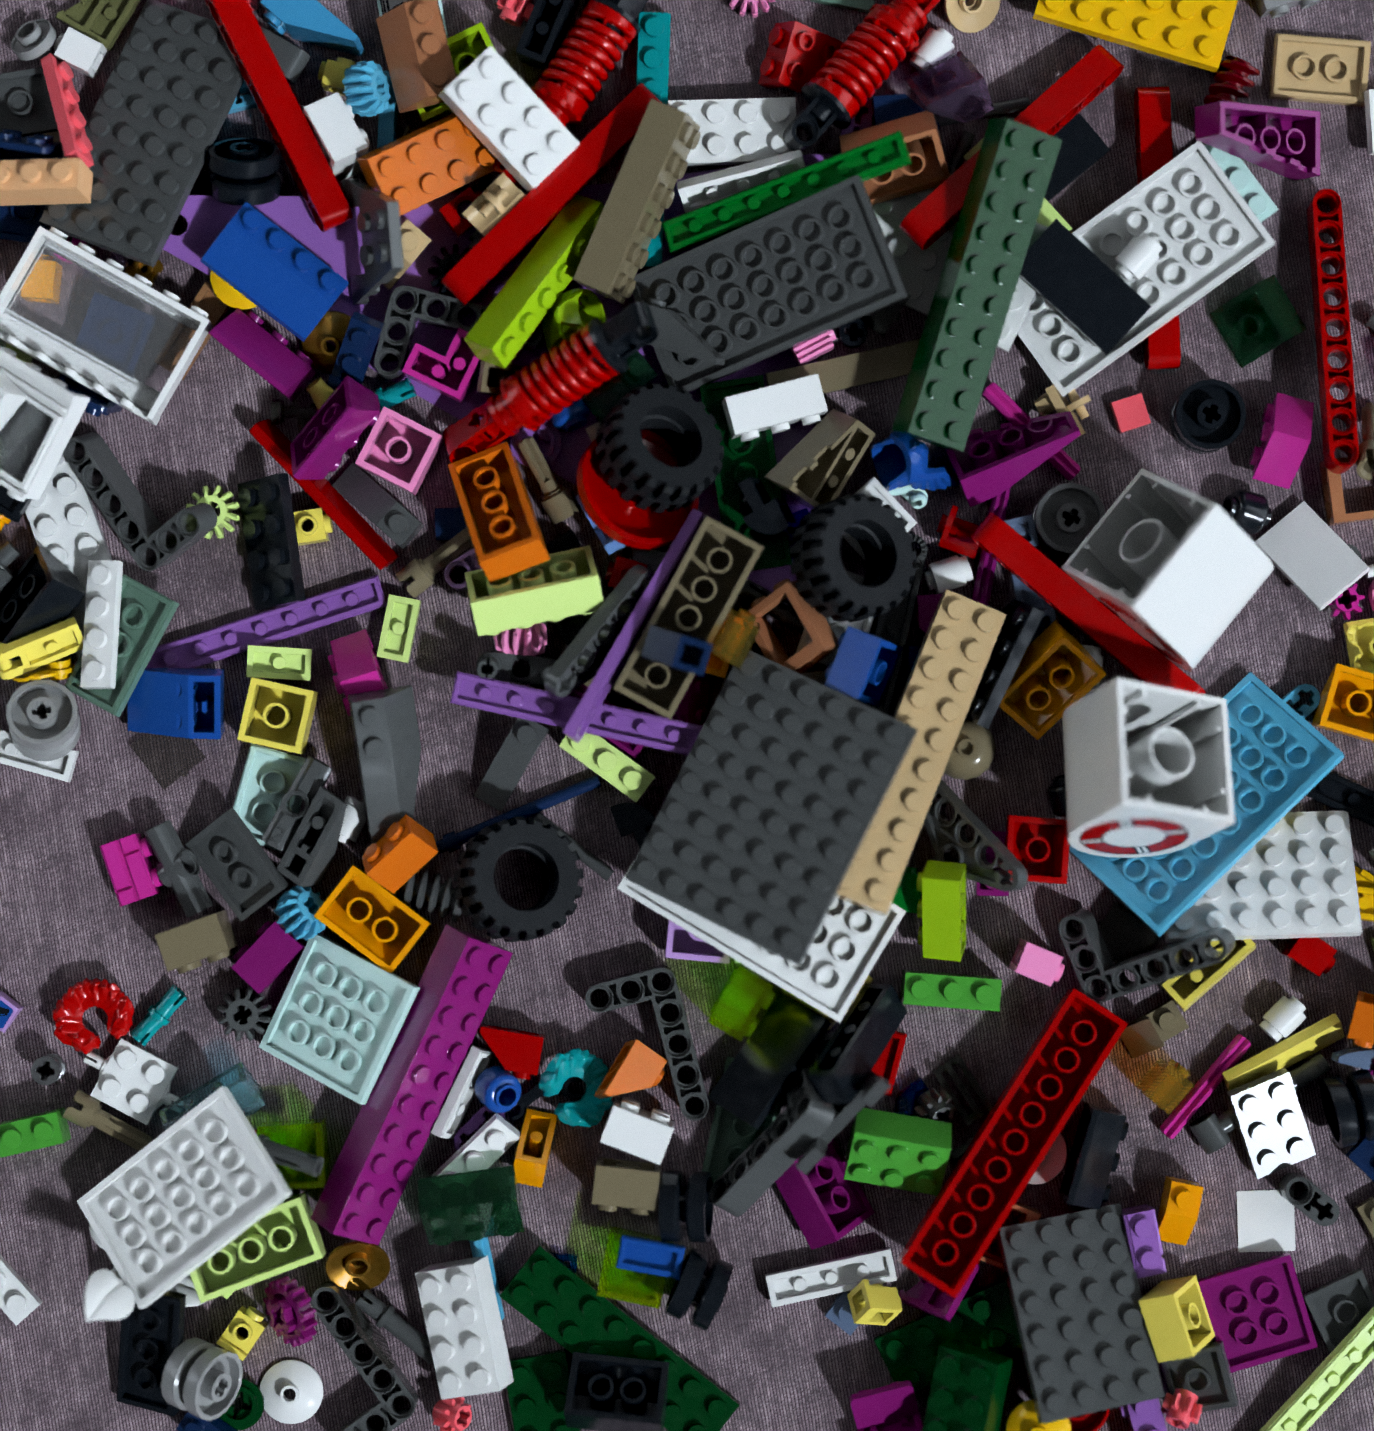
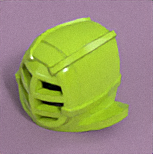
M576 288L562 293L541 320L543 335L549 353L551 348L554 346L560 347V342L565 339L569 340L572 334L586 326L592 318H597L603 323L607 322L603 305L591 290Z

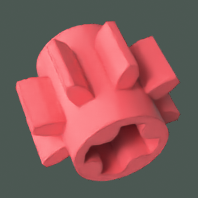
M498 0L496 3L498 5L497 8L502 10L499 17L513 26L521 27L523 20L526 22L529 20L534 5L531 4L533 0Z
M1182 1388L1175 1389L1173 1395L1166 1393L1161 1406L1162 1413L1167 1414L1166 1422L1180 1429H1188L1190 1422L1197 1425L1203 1406L1197 1403L1198 1396Z
M465 1397L439 1400L434 1405L432 1411L433 1425L440 1426V1431H463L469 1426L472 1419L471 1405L464 1403Z

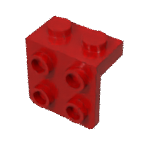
M797 21L775 23L768 37L769 46L765 59L760 66L758 84L766 88L787 87L802 94L801 87L816 77L818 70L824 67L826 61L832 58L833 53L839 50L843 42Z

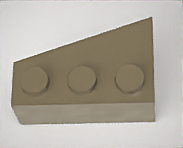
M832 409L765 478L800 504L813 509L818 505L837 499L876 433L858 419Z

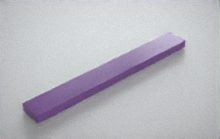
M693 508L566 725L563 733L576 743L580 742L640 640L701 527L705 516L698 510Z
M379 575L308 597L305 601L283 605L159 645L146 668H198L247 652L248 645L266 646L386 607L387 600Z
M457 671L450 703L565 728L582 699L572 696L558 697L549 691L488 679L486 677L481 678L477 675ZM602 703L585 733L688 756L703 725L676 719L670 720L666 717Z

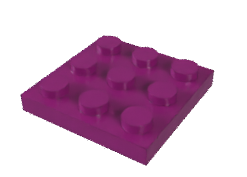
M1289 1253L1197 1279L1215 1333L1214 1342L1223 1341L1231 1373L1318 1347Z

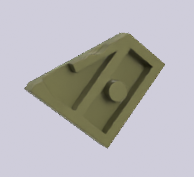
M80 0L79 3L66 11H59L55 17L65 25L102 43L110 51L141 0Z

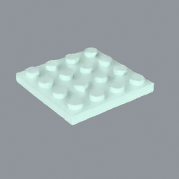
M319 933L314 938L308 940L259 1048L354 1102L366 1105L420 987L394 973L382 969L374 962Z

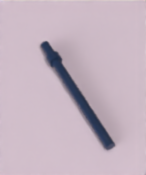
M596 774L458 833L452 831L442 835L443 839L436 841L438 849L436 855L445 851L451 853L461 849L462 844L467 843L470 838L478 835V831L489 825L513 817H529L601 786L598 776Z

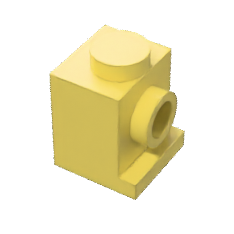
M337 57L336 61L327 59V62L322 61L318 80H322L321 85L324 90L332 93L338 92L340 95L346 96L343 93L345 88L342 83V79L345 78V69L350 68L351 65L356 63L342 57Z
M321 508L293 512L298 546L329 541L328 533H333L332 519ZM306 520H312L314 524L313 529L309 532L304 531L302 527Z
M863 1279L847 1294L854 1324L887 1326L903 1311L897 1287H886L882 1284L870 1285L868 1279Z
M242 1305L216 1344L237 1354L240 1360L243 1361L269 1323L263 1320L265 1316L259 1310L251 1306L247 1309ZM238 1328H246L248 1336L244 1338L238 1334Z

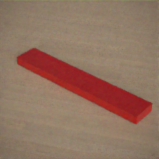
M269 419L255 423L249 430L250 434L378 569L382 570L398 559L397 553L325 478L323 480H298L293 477L290 451L291 442Z

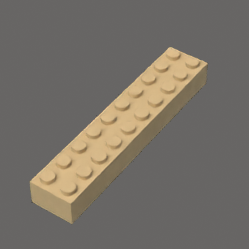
M946 590L941 595L892 718L917 729L918 733L835 897L880 916L887 915L1007 614L950 590Z

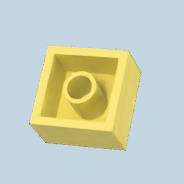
M251 677L237 740L297 754H305L319 692Z
M1196 1275L1161 1281L1138 1301L1141 1308L1140 1313L1144 1318L1158 1363L1193 1357L1215 1337Z

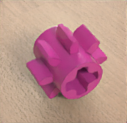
M1357 583L1350 586L1328 605L1333 610L1330 617H1336L1339 613H1342L1344 620H1350V611L1355 613L1362 612L1358 604L1359 600L1365 598V595H1358L1355 591L1358 586ZM1342 596L1349 597L1350 603L1345 605L1339 604L1338 598Z

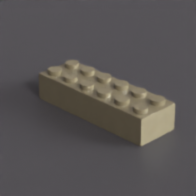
M654 99L650 100L573 280L587 289L621 304H624L625 299L630 298L636 286L634 278L638 269H642L647 262L649 256L647 249L651 239H655L660 232L662 225L660 219L664 210L669 209L673 202L675 184L678 179L681 180L688 165L686 159L691 149L694 150L700 140V126L686 112Z
M706 516L613 689L671 720L695 674L641 656L650 625L712 643L764 547Z

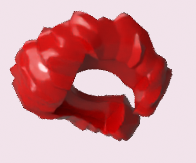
M86 978L82 982H77L74 986H69L62 999L57 1000L56 1009L52 1011L56 1026L54 1036L62 1043L74 1047L75 1051L83 1052V1054H88L93 1049H99L101 1044L100 1036L88 1030L83 1024V1014L88 1008L100 1007L106 1012L108 1017L107 1031L117 1040L125 1036L133 1024L134 1007L128 996H125V992L121 991L117 984L114 982L109 984L106 979L101 981L98 978L93 980Z

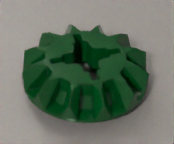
M247 1378L242 1379L237 1397L241 1392H244L243 1402L248 1404V1408L242 1407L237 1416H235V1404L232 1403L230 1408L219 1417L236 1430H244L253 1426L260 1419L264 1411V1396L259 1390L258 1385L253 1384Z

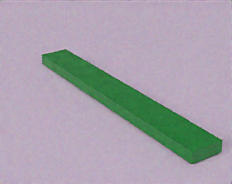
M901 131L892 133L662 222L670 252L676 254L723 236L853 176L860 175L864 182L912 164L903 133Z

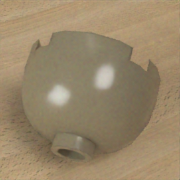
M965 718L944 774L953 779L969 780L979 777L987 771L995 758L996 749L991 731Z

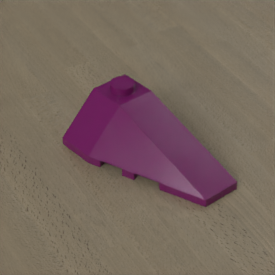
M1067 411L1035 417L1028 424L1014 427L1011 422L1001 424L1000 429L983 432L982 428L970 430L964 452L945 449L965 498L969 506L972 507L1002 494L1079 437L1081 432L1071 412Z

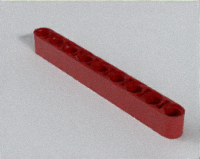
M205 0L319 229L325 232L353 219L351 208L248 1Z
M1097 45L1021 112L1014 121L1054 136L1117 79L1123 71L1124 65L1102 45ZM980 150L902 220L899 228L922 250L930 247L958 222Z
M640 83L580 142V145L535 189L531 190L445 275L441 283L463 305L467 304L634 139L650 100L661 101L643 83Z
M1169 86L1135 88L1134 113L1137 185L1173 159ZM1179 315L1144 339V361L1147 370L1179 369L1181 361Z
M1322 189L1315 194L1307 208L1322 441L1325 466L1332 473L1342 474L1347 472L1357 461L1359 444L1342 203L1337 192L1332 189ZM1324 202L1328 204L1331 212L1320 211L1317 203ZM1319 234H1329L1333 238V243H1324L1320 239ZM1321 265H1332L1336 273L1332 275L1326 274L1322 270ZM1329 294L1337 299L1338 305H1328L1324 301L1323 295ZM1329 325L1335 326L1339 330L1340 336H1330L1326 332L1325 327ZM1328 357H1337L1342 363V368L1330 366ZM1335 387L1342 390L1344 399L1338 400L1333 398L1330 394V388ZM1332 419L1344 421L1346 431L1336 430L1332 425ZM1334 451H1344L1348 455V462L1342 463L1337 461Z
M990 512L970 536L978 546L1141 682L1199 694L1206 693L1193 679L994 513Z

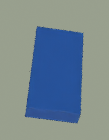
M622 1234L616 1268L680 1279L685 1246Z

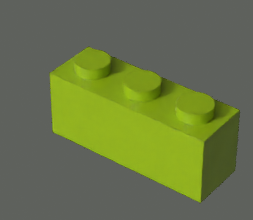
M928 860L924 872H919L917 877V891L922 892V899H919L917 906V918H922V926H919L917 942L918 945H923V958L961 962L966 947V864Z

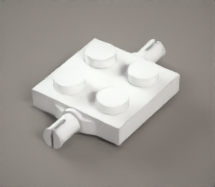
M123 1038L120 1039L114 1052L107 1059L92 1051L86 1055L88 1057H85L83 1063L100 1070L98 1081L90 1096L145 1125L150 1123L155 1111L163 1104L179 1113L183 1109V1107L172 1102L174 1101L182 1106L186 1103V1100L170 1093L171 1082L179 1069L173 1064Z

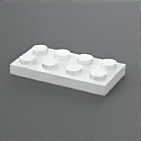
M796 97L668 100L669 106L686 112L700 126V140L696 148L690 150L686 159L687 166L742 165L792 152L785 145L783 134L787 126L796 117Z

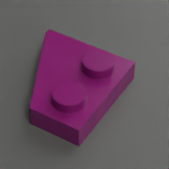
M977 1264L956 1299L948 1296L918 1276L921 1281L907 1292L903 1289L898 1292L901 1302L950 1322L980 1266Z

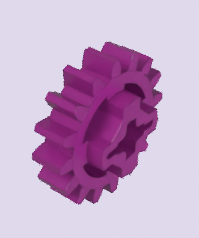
M289 1276L280 1277L269 1282V1287L264 1289L267 1297L263 1298L267 1309L265 1313L271 1317L269 1324L276 1332L277 1337L282 1335L284 1343H291L292 1347L301 1346L313 1340L312 1336L317 1333L314 1326L318 1325L314 1314L316 1309L310 1306L312 1299L305 1292V1287H298L297 1279L290 1280Z

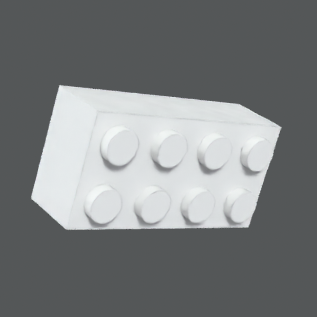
M492 46L484 50L438 95L527 192L535 189L580 145L576 138Z
M488 1255L430 1264L416 1272L415 1277L441 1400L499 1392L514 1382Z

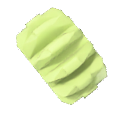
M216 485L213 494L208 486H203L204 497L194 492L192 494L193 499L197 501V504L207 503L213 508L215 504H218L215 508L220 510L216 526L204 538L211 539L215 531L216 536L222 539L224 538L222 528L225 527L228 531L233 532L235 528L229 523L230 520L240 521L241 517L231 512L240 508V504L238 502L229 503L234 494L228 491L222 496L223 489L219 485ZM191 503L186 504V508L194 506Z

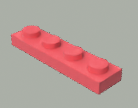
M49 53L41 58L40 61L64 155L67 158H81L89 168L94 165L91 154L93 146L86 135V120L80 112L78 104L80 97L72 81L74 78L73 71L65 61L60 62Z

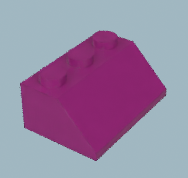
M239 308L236 309L209 332L221 345L292 402L317 373L310 367L314 362L300 350L296 354L286 347L289 341L276 330L269 334L261 327L264 321L251 310L245 314Z
M346 376L290 444L293 477L298 480H323L330 471L334 472L340 465L345 452L349 448L353 449L358 444L361 433L368 425L372 426L379 418L381 411L378 395L349 376Z
M834 1138L828 1143L825 1156L806 1175L796 1167L800 1159L799 1157L775 1181L812 1250L837 1242L874 1213L859 1183L844 1180L845 1157Z

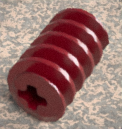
M1225 56L1226 60L1221 61L1219 65L1220 72H1217L1213 77L1215 83L1211 84L1208 88L1211 95H1206L1203 99L1204 105L1218 101L1240 103L1237 101L1238 98L1248 99L1250 95L1243 90V87H1254L1255 83L1248 76H1259V70L1243 59Z

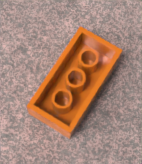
M453 112L358 157L357 161L368 185L372 187V191L382 192L399 201L401 216L495 171L494 161L496 158Z
M507 441L448 464L478 561L490 583L550 560L518 463Z

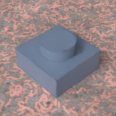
M847 1291L839 1294L826 1311L825 1317L851 1336L859 1324H854L847 1297L849 1292Z

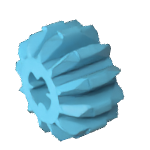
M361 61L345 69V78L342 79L345 88L343 93L346 94V104L351 105L353 114H358L360 117H372L388 109V100L391 99L389 93L391 85L388 84L387 74L383 73L380 64H375L374 61Z
M297 885L279 897V900L276 901L278 905L274 912L279 916L277 924H282L285 927V934L291 932L295 940L303 938L307 941L326 928V925L314 917L325 902L320 899V892L313 893L310 886L301 887Z

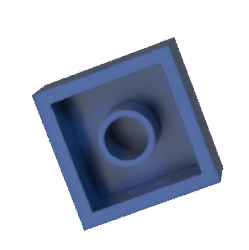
M848 626L847 630L839 637L837 643L839 645L837 647L838 652L834 662H831L826 669V682L824 686L879 707L903 647Z

